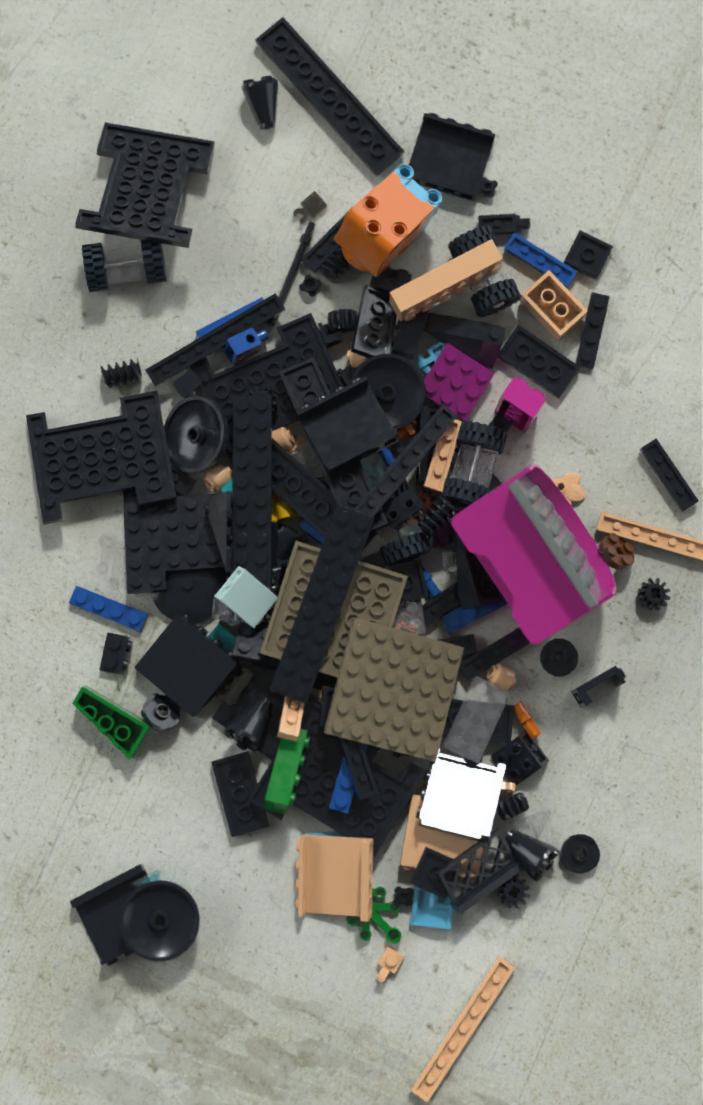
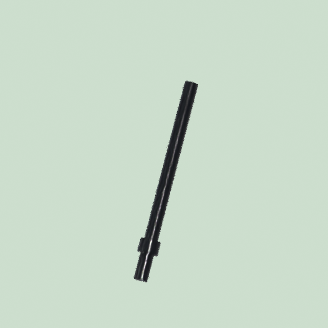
M309 221L304 234L300 237V245L278 296L282 304H284L306 247L311 243V235L316 225L314 222ZM279 314L270 319L267 324L274 327Z

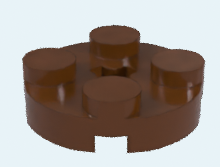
M610 533L599 543V552L604 554L606 557L604 561L610 567L622 571L623 569H628L634 563V546L629 542H625L615 533Z

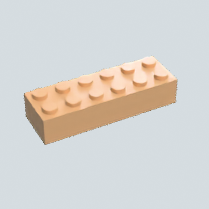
M491 239L391 291L390 304L400 322L403 320L409 321L416 316V313L430 310L433 304L437 302L441 304L447 301L452 294H461L466 290V287L480 284L483 278L497 275L501 269L503 258Z

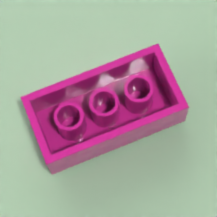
M514 377L502 393L494 413L500 414L509 421L513 419V426L526 433L539 414L546 398H544V394L541 391L528 387V383L523 379H516Z

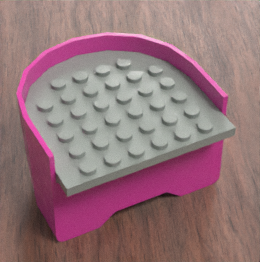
M531 464L460 511L452 519L453 528L469 552L475 553L511 607L513 618L532 644L541 643L615 595L617 589L615 579L608 564L604 561L603 555L600 554L598 546L566 497L539 465Z

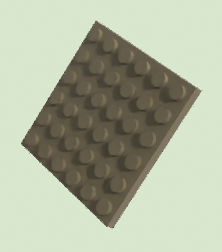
M295 541L260 654L281 660L321 550L320 548ZM361 561L358 562L318 672L338 678L353 617L388 627L393 626L408 576Z
M353 617L324 733L436 762L464 647Z

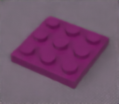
M446 343L424 378L425 397L440 407L444 404L458 416V419L464 422L495 373L449 343Z

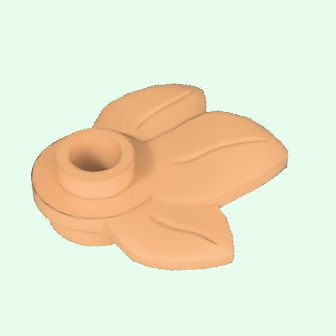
M566 473L562 478L552 480L557 487L558 484L562 485V490L560 491L570 505L572 501H580L585 498L584 490L578 485L581 480L579 474Z

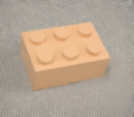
M549 270L528 288L519 300L557 341L579 323L588 312Z

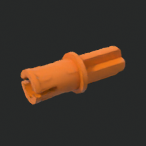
M522 701L515 704L514 712L520 720L519 724L523 725L531 739H535L541 732L533 721V716H530Z

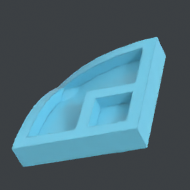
M414 885L409 925L451 929L453 909L450 905L449 897L447 896L445 900Z

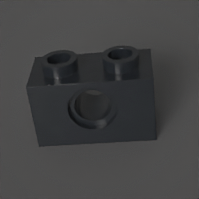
M389 266L378 277L372 275L370 286L390 293L410 282L412 274H409V271L405 269L395 270ZM393 277L396 282L389 284L386 279Z

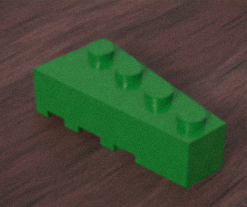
M87 685L81 687L72 703L129 760L135 756L151 728L144 719Z
M299 730L297 741L281 738L263 809L286 815L288 806L293 805L295 793H292L293 786H298L300 778L297 770L298 767L302 768L305 756H302L303 748L307 749L310 739L306 737L307 730Z

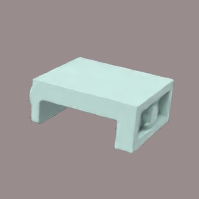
M240 566L237 567L214 596L253 628L262 622L263 616L274 607L278 598Z

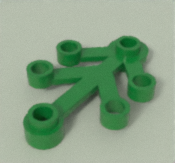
M383 887L372 889V896H376L378 899L385 897L386 890ZM378 889L384 891L383 896H377L376 892ZM393 901L390 903H372L371 918L386 933L385 936L389 943H398L401 940L400 930L395 927L391 928L376 911L397 913L400 906H397V909L392 911L390 905ZM347 916L346 923L353 927L358 923V919L356 916ZM349 917H354L356 922L350 924L348 922ZM370 920L368 922L362 921L360 938L363 941H368L371 938ZM364 931L369 932L368 938L362 937ZM393 931L397 933L395 939H391L389 936Z

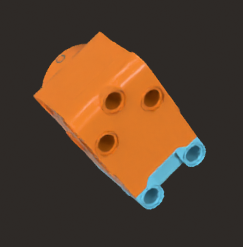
M406 164L400 165L345 215L344 221L333 240L341 246L344 257L356 269L372 273L375 277H378L389 267L393 260L400 256L424 232L431 218L438 212V206L442 201V194L435 189L426 191L412 179L414 171L411 166Z

